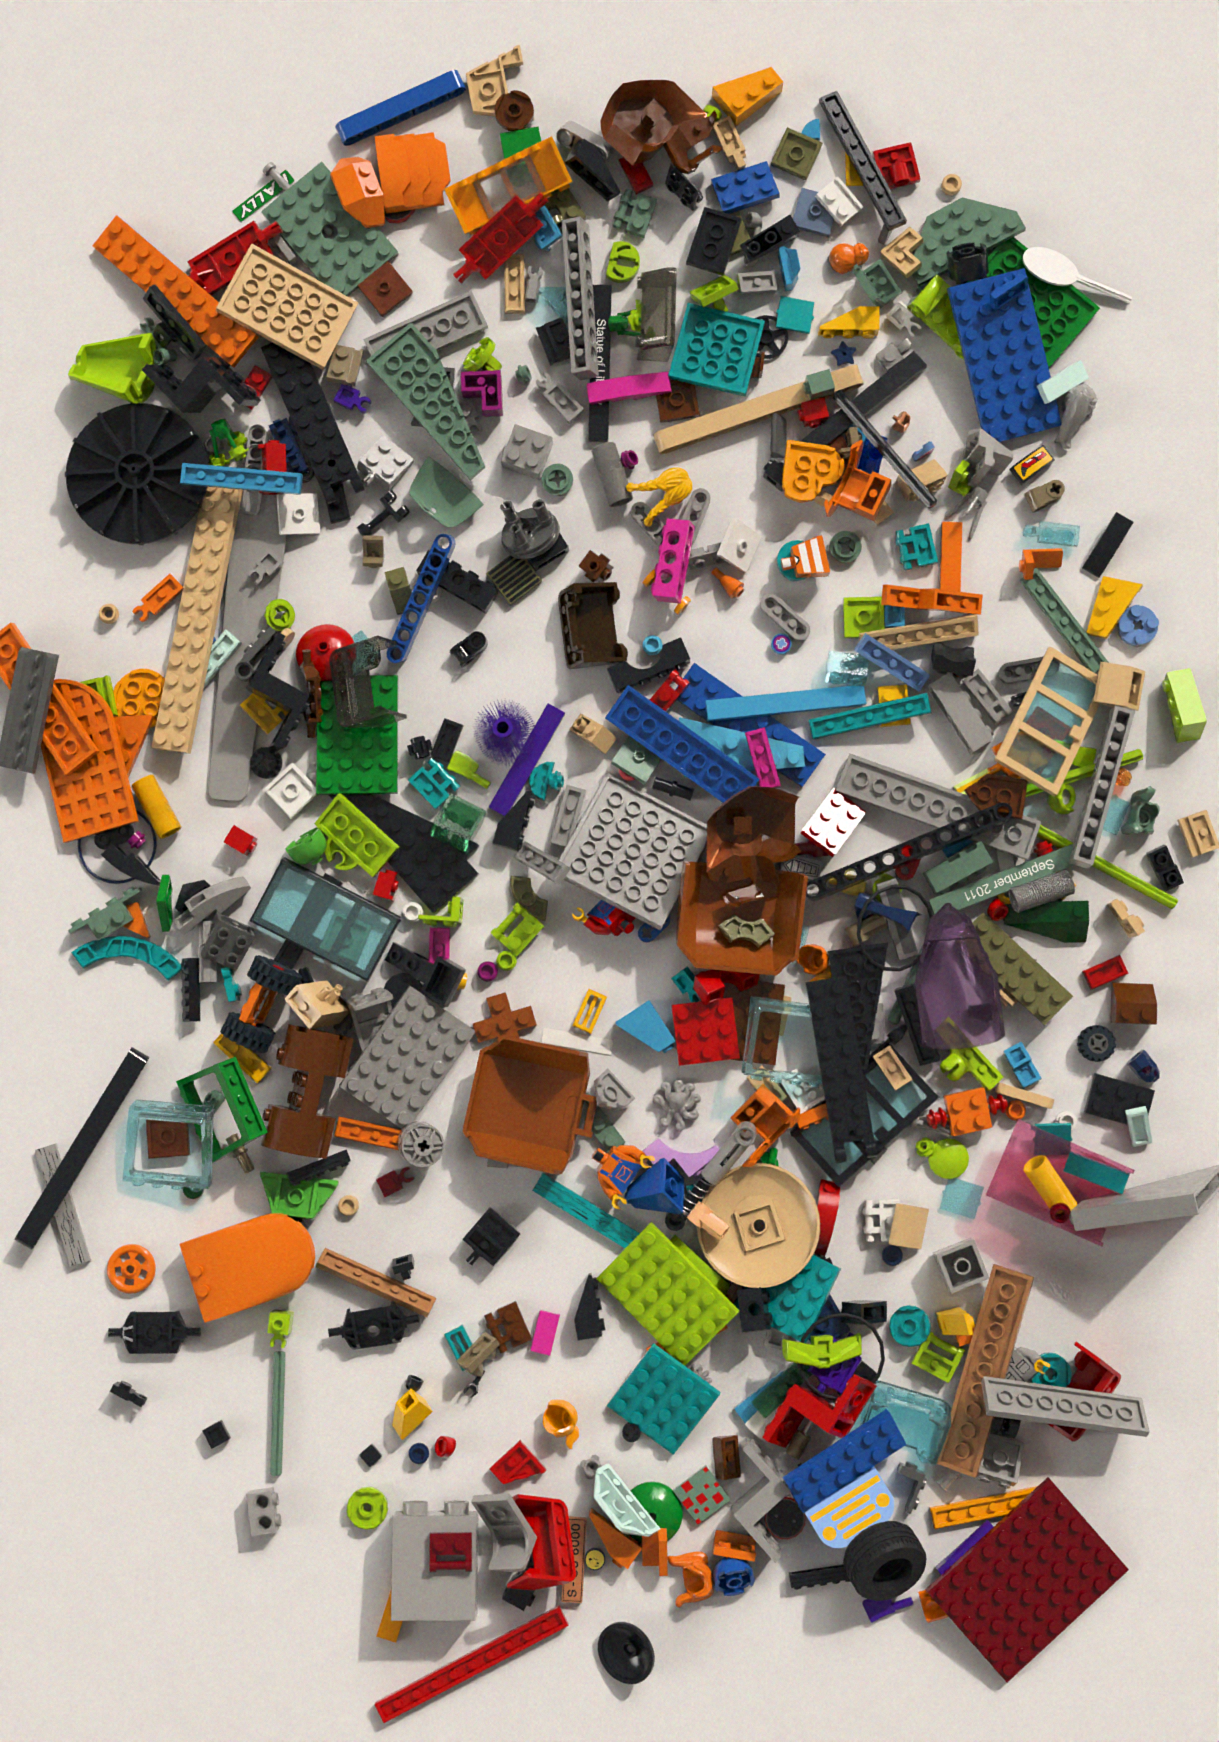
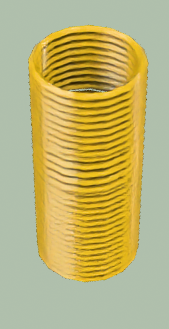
M154 775L145 776L131 785L138 798L137 800H139L159 839L171 836L182 828Z
M1036 1156L1024 1165L1023 1171L1049 1209L1056 1203H1065L1071 1211L1077 1205L1076 1200L1046 1156ZM1063 1210L1057 1211L1056 1213L1061 1214Z

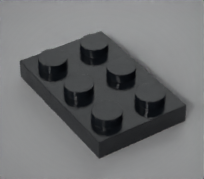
M704 207L686 265L724 276L742 218Z
M1094 1073L1084 1113L1128 1125L1125 1110L1146 1106L1149 1115L1155 1090Z

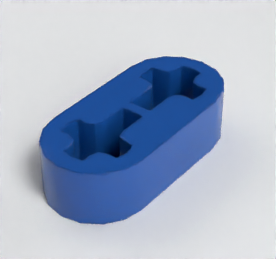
M668 915L667 923L663 925L661 930L653 927L654 930L650 933L652 936L650 939L642 937V930L644 928L648 930L652 927L644 923L638 930L639 939L646 943L653 941L670 924V915Z

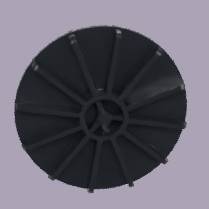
M130 403L117 406L102 414L101 412L97 413V417L84 427L77 438L74 437L65 472L68 494L73 507L81 519L100 535L126 544L144 545L156 542L173 534H178V531L201 508L208 487L183 485L180 483L182 463L209 465L207 453L193 427L170 409L146 403Z

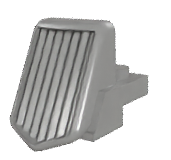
M981 428L968 431L966 448L963 450V460L970 463L968 467L970 472L968 486L976 487L980 481L984 480L986 473L1001 475L1013 460L1012 452Z

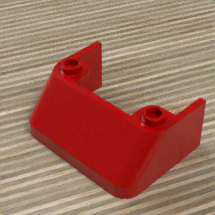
M1076 1341L1074 1345L1081 1350L1074 1358L1075 1367L1078 1369L1066 1388L1112 1394L1121 1380V1374ZM1048 1424L1072 1442L1077 1441L1086 1431L1084 1428Z
M517 1494L512 1497L536 1534L537 1539L532 1550L534 1568L526 1570L523 1576L509 1582L507 1588L538 1590L564 1585L573 1581L576 1577V1568L566 1504L560 1499Z

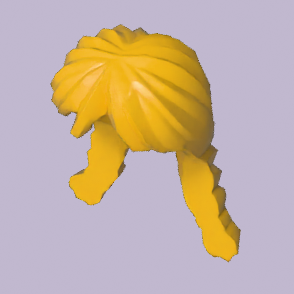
M670 468L665 470L658 478L649 480L646 483H628L626 489L627 492H645L657 489L666 491L664 499L650 510L643 521L646 527H650L656 516L664 512L669 506L681 503L690 495L692 481L684 469Z

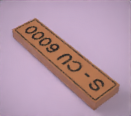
M569 1516L576 1577L573 1581L562 1585V1602L582 1603L587 1517Z

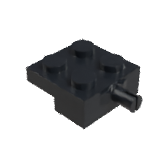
M489 1207L462 1239L473 1249L472 1254L466 1261L469 1262L474 1257L469 1263L473 1266L476 1260L482 1257L494 1266L521 1233Z

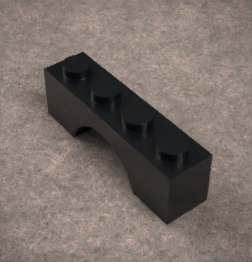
M680 637L662 645L660 660L650 668L638 669L624 661L607 668V673L616 693H623L628 685L631 687L638 684L644 686L649 684L652 678L658 676L660 679L669 675V671L673 669L679 671L688 667L690 657Z

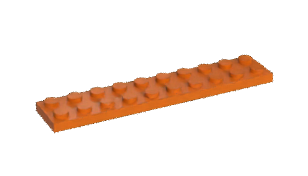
M116 215L92 245L145 292H147L150 286L155 284L203 342L232 367L235 368L259 338L252 330L216 312V307L219 304L216 299L119 216Z

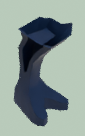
M860 893L854 905L857 918L864 903L872 894ZM873 899L868 904L862 920H865L869 914L875 913L903 925L909 933L916 917L922 914L916 911L889 907Z

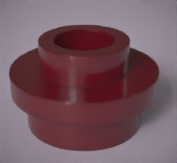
M1056 1203L1050 1208L1049 1213L1053 1221L1065 1223L1070 1218L1071 1211L1065 1203ZM1063 1210L1061 1214L1056 1213L1057 1211Z

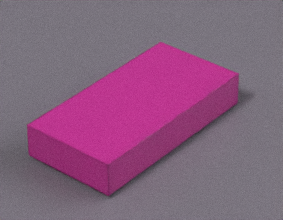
M540 1310L531 1351L551 1355L560 1314Z

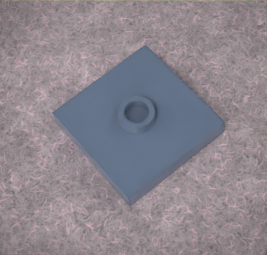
M801 188L793 217L794 222L800 230L829 237L834 221L833 217L815 197L818 193L817 191Z

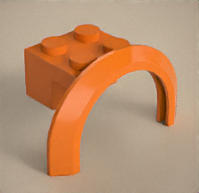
M863 440L852 444L850 458L841 482L831 500L828 502L825 499L824 506L827 517H831L837 507L840 506L875 521L892 486L890 478L874 471L872 474L856 468L862 453Z
M764 1084L730 1117L737 1125L744 1121L753 1123L756 1127V1132L764 1139L743 1163V1167L754 1166L768 1148L789 1127L792 1128L800 1118L799 1107L792 1112Z

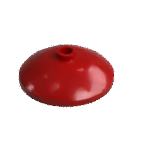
M331 624L319 625L308 630L300 638L296 648V659L299 667L303 663L302 650H311V661L319 672L321 681H332L342 677L351 669L356 658V647L351 635L343 628ZM323 645H326V649H320Z

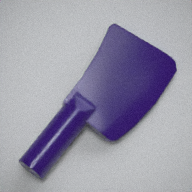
M911 1597L893 1603L891 1599L883 1601L865 1599L862 1602L871 1623L885 1615L894 1613L896 1610L914 1605Z

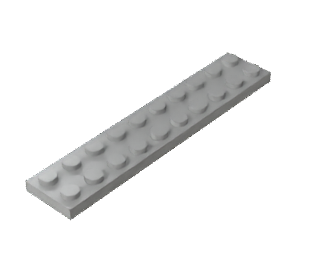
M850 753L836 788L838 793L935 828H940L979 812L968 795ZM1024 815L1022 820L1011 818L1006 824L976 835L968 840L977 843L982 841L985 846L1028 860L1041 821ZM984 816L978 819L979 824L983 826L990 822ZM966 824L959 827V831L964 834L971 830Z

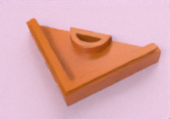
M139 902L127 905L126 907L134 919L123 925V927L146 938L151 937Z

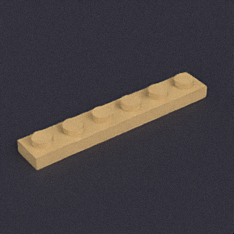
M973 614L859 633V641L866 633L893 650L978 636V617Z

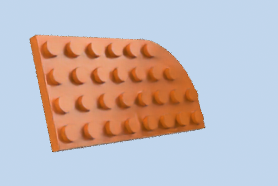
M55 679L54 684L99 750L96 755L69 776L65 775L43 740L41 742V750L63 842H72L139 822L111 708L97 691L86 684L68 679Z

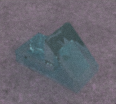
M540 287L538 289L539 296L567 323V303L563 301L566 298V287Z

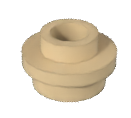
M105 604L99 610V618L106 624L116 622L119 617V610L112 604ZM112 611V616L106 617V613Z

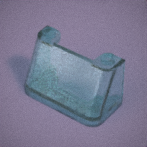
M877 1380L875 1382L877 1387L864 1407L859 1427L887 1409L907 1444L905 1446L916 1449V1455L921 1462L936 1465L951 1427L950 1404L934 1396Z

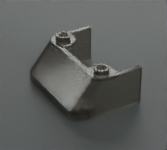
M676 267L642 272L641 277H637V289H640L642 297L640 334L636 335L635 347H639L636 360L668 362L675 342Z
M377 635L336 649L331 653L329 661L338 723L346 728L382 727L407 719L406 714L387 710L382 706L374 707L369 670L377 668L381 662L380 651L396 646V641Z

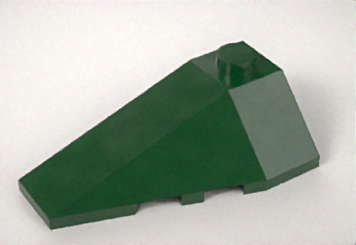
M1089 901L1049 902L1019 913L1013 909L1011 904H1006L1008 914L1003 918L1005 925L1064 943L1086 942L1089 926Z

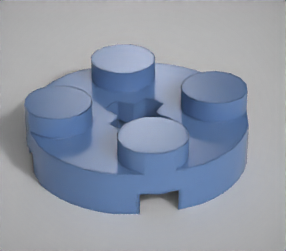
M1134 605L1127 608L1117 624L1118 634L1125 643L1131 646L1147 644L1156 636L1159 620L1149 608ZM1133 621H1140L1142 623V630H1135Z

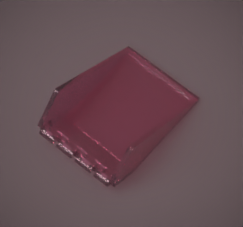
M1018 1119L986 1196L1103 1247L1104 1243L1101 1241L1106 1228L1075 1231L1070 1218L1065 1223H1058L1051 1219L1050 1209L1023 1171L1024 1165L1036 1156H1046L1077 1204L1083 1200L1115 1191L1064 1172L1063 1170L1070 1151L1129 1174H1134L1135 1170Z

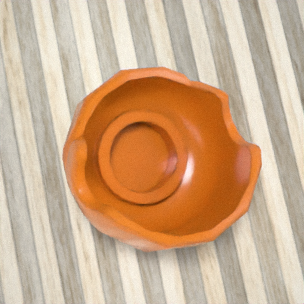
M808 944L800 948L799 958L796 961L797 964L803 966L804 972L812 975L823 973L829 965L826 950L816 944Z

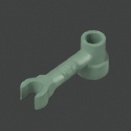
M150 317L144 318L146 323L140 324V328L146 333H152L153 335L155 329L153 319ZM154 338L158 348L153 352L154 362L158 365H163L176 361V351L174 349L168 350L167 347H161Z

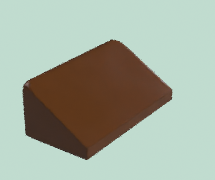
M738 1435L713 1437L716 1479L729 1480L741 1477Z

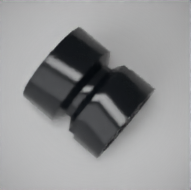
M994 1417L990 1432L996 1434L1001 1432L1003 1436L1014 1439L1019 1431L1021 1420Z

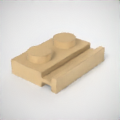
M1207 810L1177 820L1191 858L1219 848V842Z

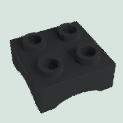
M941 642L933 644L931 653L933 670L942 674L947 672L955 673L960 677L973 676L976 664L974 647L967 646L956 649L947 647Z

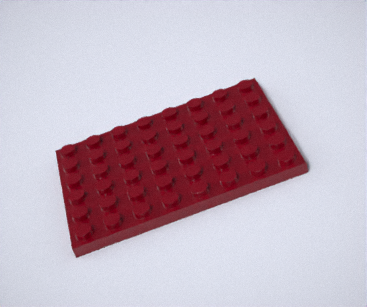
M1047 1477L925 1590L1008 1683L1129 1569L1051 1479Z

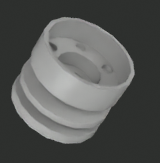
M416 1121L408 1124L401 1130L398 1137L400 1154L410 1164L417 1167L434 1165L444 1152L445 1142L442 1134L426 1122ZM424 1140V1143H426L427 1146L423 1147L421 1150V1148L418 1147V1143H422Z

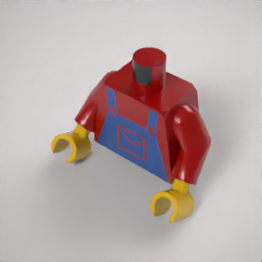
M600 900L587 913L588 918L580 907L576 908L582 913L580 917L572 914L575 921L584 922L583 925L596 935L612 934L619 936L623 931L629 934L634 930L632 922L636 919V917L603 900Z

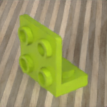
M452 897V901L448 902V913H450L451 917L418 915V919L423 921L425 925L437 926V922H442L446 927H457V924H462L464 900L461 897Z

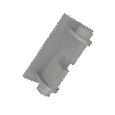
M721 542L708 545V552H705L703 547L691 549L689 557L690 570L726 562L717 555Z

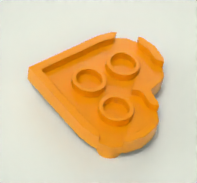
M787 440L782 475V488L785 497L799 503L811 502L820 493L822 486L834 485L842 476L844 470V460L835 451L836 449L827 445Z

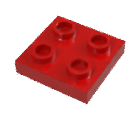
M911 142L873 151L872 156L890 189L920 182L921 178Z

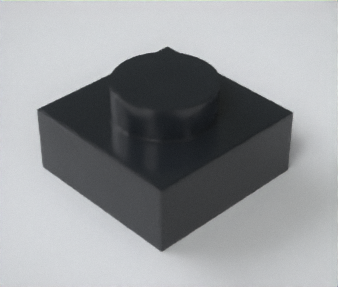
M222 1420L202 1430L211 1449L231 1438Z

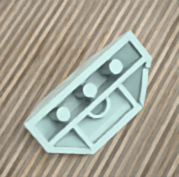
M609 1464L596 1470L593 1498L609 1516L617 1529L624 1534L646 1537L660 1530V1527Z

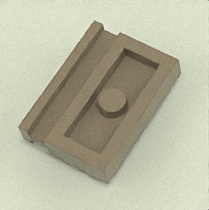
M336 345L326 376L327 382L343 385L352 384L355 387L364 355L363 349L358 351L352 347Z

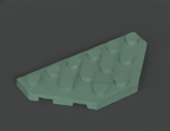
M962 197L926 217L920 235L923 237L924 243L916 248L914 256L921 261L922 267L913 273L912 276L918 287L930 282L936 274L941 276L948 272L946 253L948 250L952 252V247L964 243H974L975 246L980 247L981 243L986 245L988 251L1026 231V227L1017 211Z

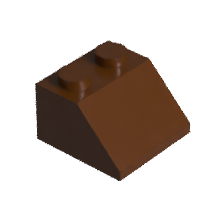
M1112 982L1111 1023L1156 1025L1157 1000L1153 984Z

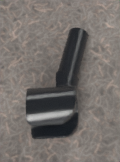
M477 1376L472 1383L464 1388V1394L471 1388L473 1390L471 1398L478 1393V1384L482 1376Z

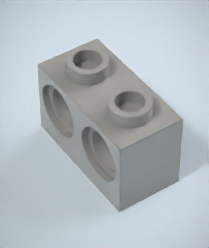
M274 1487L249 1490L246 1498L251 1536L276 1533L279 1526H281L280 1513L277 1514L276 1505H279L278 1493L274 1492ZM259 1497H266L268 1505H261ZM261 1518H269L271 1521V1525L264 1526L261 1522Z

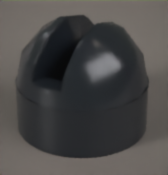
M408 1375L406 1388L417 1392L424 1381L417 1376Z

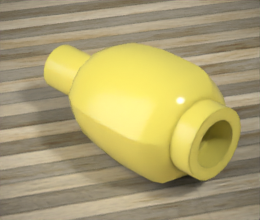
M846 874L845 878L851 881L856 878V875ZM829 879V884L837 885V880ZM862 882L841 892L857 896L865 892L867 882Z

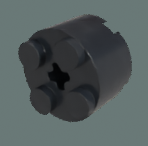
M964 243L952 247V252L947 251L949 278L956 281V285L987 278L989 264L986 245L980 243V247H978L974 243Z

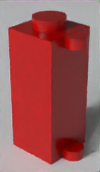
M269 440L265 444H258V449L262 450V470L286 472V444H282L278 440ZM259 491V493H263V495L283 494V493H272V492H261V491Z

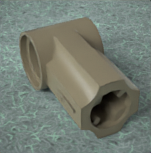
M875 914L861 922L860 935L862 942L888 928L883 916ZM858 922L845 928L853 947L859 944L857 938Z

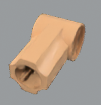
M698 1201L687 1216V1219L699 1228L705 1229L719 1241L730 1228L726 1222L713 1214V1211L700 1201Z

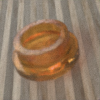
M1119 768L1116 784L1128 786L1131 783L1132 775L1125 768Z

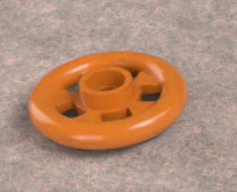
M136 1244L124 1245L115 1250L107 1264V1275L111 1284L119 1291L129 1294L138 1293L146 1289L152 1283L156 1272L155 1260L152 1254L146 1248ZM128 1253L130 1259L122 1262L120 1257ZM139 1254L145 1259L142 1264L135 1259ZM129 1265L134 1267L133 1273L128 1271ZM115 1267H121L122 1276H116ZM142 1269L147 1271L144 1279L138 1277ZM126 1278L134 1279V1285H126Z

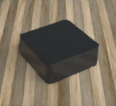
M370 1444L360 1453V1457L371 1467L382 1457V1454L373 1444Z

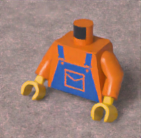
M633 1145L612 1146L608 1153L597 1148L592 1155V1158L600 1163L597 1168V1179L602 1190L612 1200L613 1207L620 1210L618 1201L621 1200L623 1204H626L627 1201L625 1198L618 1197L619 1194L622 1196L641 1167L651 1168L647 1164V1159L655 1161L653 1156H646L643 1151Z

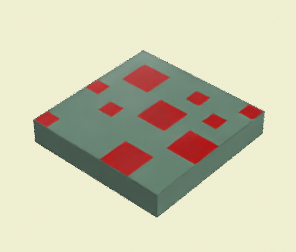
M706 1465L673 1489V1492L697 1525L731 1500Z

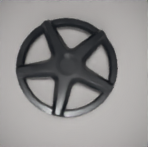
M763 315L756 317L755 319H763L765 321L756 357L761 358L759 352L766 345L774 353L765 355L764 359L779 356L787 346L788 331L785 329L772 331L769 328V319L777 321V318L774 316ZM785 334L784 344L779 349L774 339Z

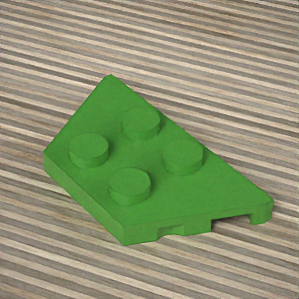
M260 1172L272 1213L286 1214L290 1218L314 1220L339 1184L337 1180L313 1178L307 1182L302 1180L300 1181L301 1184L293 1186V1184H289L285 1174Z

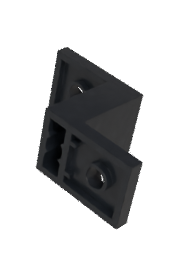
M202 357L183 381L178 379L174 375V371L167 365L146 364L142 369L182 413H201L221 387L239 406H257L261 401L257 396L256 390L251 386H247L243 382L244 378L239 373L234 372L230 368V364L223 358Z
M279 632L273 637L245 688L288 712L269 747L275 751L286 748L291 739L288 736L290 731L295 730L300 722V719H298L299 714L305 712L310 704L308 694L269 673L277 661L273 658L276 654L279 655L286 644L283 641L285 635Z

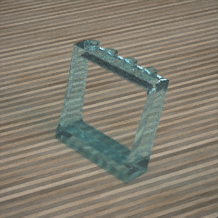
M751 996L741 1072L744 1075H750V1079L762 1081L763 1077L770 1078L769 1081L782 1083V1079L789 1080V1083L793 1085H801V1082H808V1086L820 1088L822 1084L821 1073L819 1075L752 1067L759 1017L762 1011L811 1017L809 1004Z
M136 1099L128 1111L123 1181L132 1182L134 1186L149 1183L154 1188L169 1185L174 1190L190 1187V1190L194 1192L209 1189L212 1185L214 1106ZM148 1119L199 1124L201 1126L202 1177L136 1170L134 1162L139 1120Z

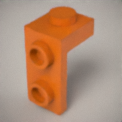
M1062 548L1023 550L1022 560H1019V571L1023 572L1024 579L1033 580L1034 568L1061 567L1063 558Z

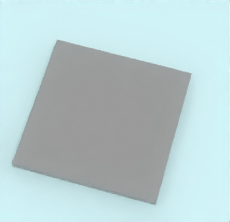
M607 773L559 859L560 862L571 868L564 880L661 930L679 896L683 861L697 862L707 843V824Z

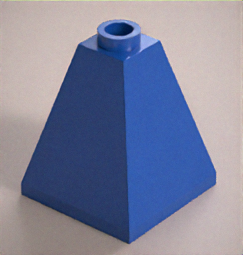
M662 1158L629 1184L624 1197L627 1204H631L637 1209L682 1214L685 1179L665 1158Z

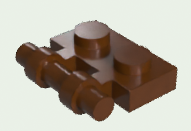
M516 1301L498 1308L497 1312L500 1317L494 1319L491 1312L484 1315L487 1329H490L492 1336L500 1343L498 1346L500 1354L507 1351L505 1345L507 1341H511L514 1348L532 1340V1336ZM502 1323L507 1332L504 1336H501L497 1327Z

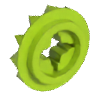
M275 599L270 601L265 607L264 616L267 621L266 624L274 630L283 631L286 628H290L294 623L295 611L288 601ZM276 610H277L278 612H280V611H281V612H282V611H285V612L281 615V619H280V618L274 619V617L277 615Z

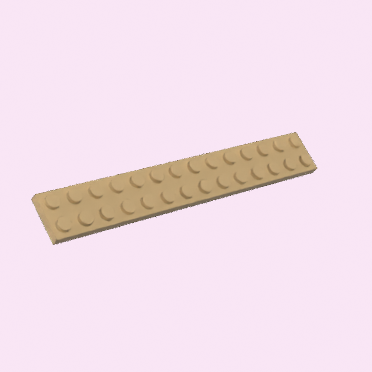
M208 487L201 508H199L151 748L191 754L243 490Z

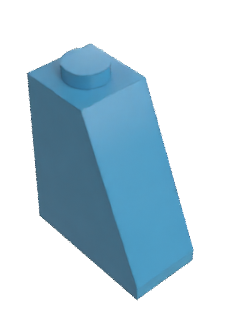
M650 1001L645 1002L615 1022L618 1027L657 1052L663 1051L666 1053L674 1048L672 1043L675 1042V1039Z

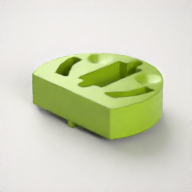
M617 241L613 242L606 278L616 283H625L637 275L640 268V256L636 248L630 243ZM623 259L635 262L634 268L617 265L616 261Z

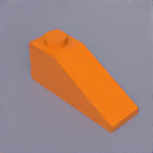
M591 1508L589 1516L610 1557L613 1558L612 1562L620 1568L624 1566L628 1569L641 1551L642 1544L634 1540L629 1534L622 1533L615 1527L614 1523Z

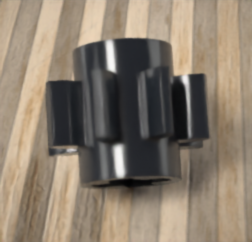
M425 736L410 739L411 745H407L410 756L414 755L416 760L430 756L429 751L433 750L430 739L425 740Z

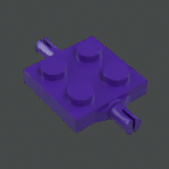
M849 1332L847 1337L853 1336L854 1334ZM857 1356L832 1365L830 1368L819 1369L815 1366H810L807 1371L813 1374L820 1382L816 1389L821 1393H824L826 1388L830 1387L842 1394L847 1381L852 1377L862 1358Z

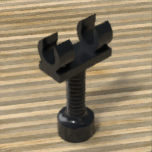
M391 490L380 499L386 509L371 520L370 523L360 524L357 530L362 536H372V530L388 518L389 515H392L399 523L410 513V510L403 505L395 512L389 504L397 499V495Z

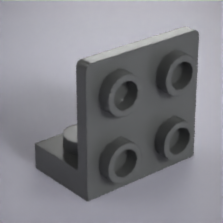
M216 912L213 918L215 926L200 954L219 964L237 970L255 938L254 930L252 927Z

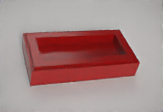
M1120 955L1082 971L1090 990L1129 974Z

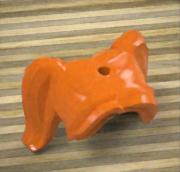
M690 1552L679 1556L667 1557L671 1566L683 1569L684 1585L687 1592L676 1598L675 1605L680 1608L684 1603L706 1600L713 1595L712 1574L708 1567V1556L705 1553Z

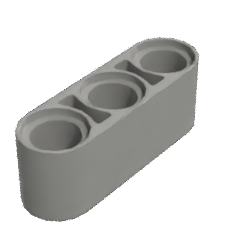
M566 122L556 133L558 142L570 150L573 145L585 138L599 151L604 162L614 153V148L603 137L576 122Z

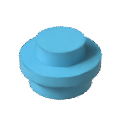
M655 635L646 637L642 645L644 652L652 656L659 654L662 650L661 639Z

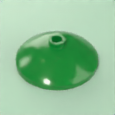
M644 1482L632 1488L630 1491L648 1514L654 1513L656 1515V1518L653 1519L660 1528H667V1541L670 1540L677 1533L682 1523L683 1509L679 1498L669 1486L660 1482ZM629 1534L634 1540L642 1543V1536Z

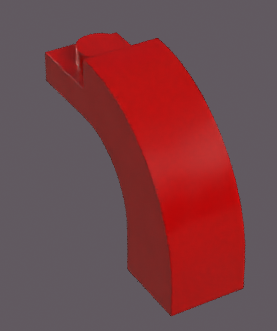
M821 1179L819 1183L816 1202L820 1215V1236L814 1254L823 1256L826 1255L830 1244L840 1201V1187L838 1188L833 1181Z

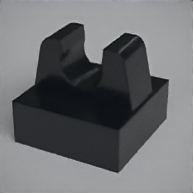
M412 1254L392 1259L394 1275L401 1273L403 1280L411 1278V1270L414 1269Z

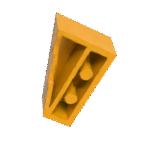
M769 67L713 86L712 98L727 116L730 115L736 127L782 92L784 82L774 69Z

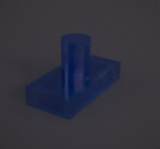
M866 437L858 469L872 474L873 471L879 473L881 461L884 457Z

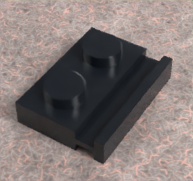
M562 317L545 323L543 326L535 327L550 366L570 358L569 333Z

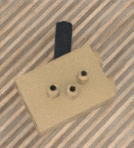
M300 968L298 972L302 976V984L296 985L285 997L286 1002L309 1029L340 1024L350 1013L348 1005L340 996V992L343 990L342 986L337 984L333 988L327 980L314 982L309 968Z

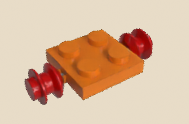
M979 1087L944 1095L946 1112L941 1107L935 1113L930 1109L926 1118L928 1125L932 1126L933 1129H937L938 1124L945 1127L948 1121L951 1136H958L992 1128L989 1111L994 1116L998 1110L1004 1114L1008 1108L1006 1098L1002 1097L1000 1093L997 1094V1098L994 1099L990 1095L987 1100L985 1088Z

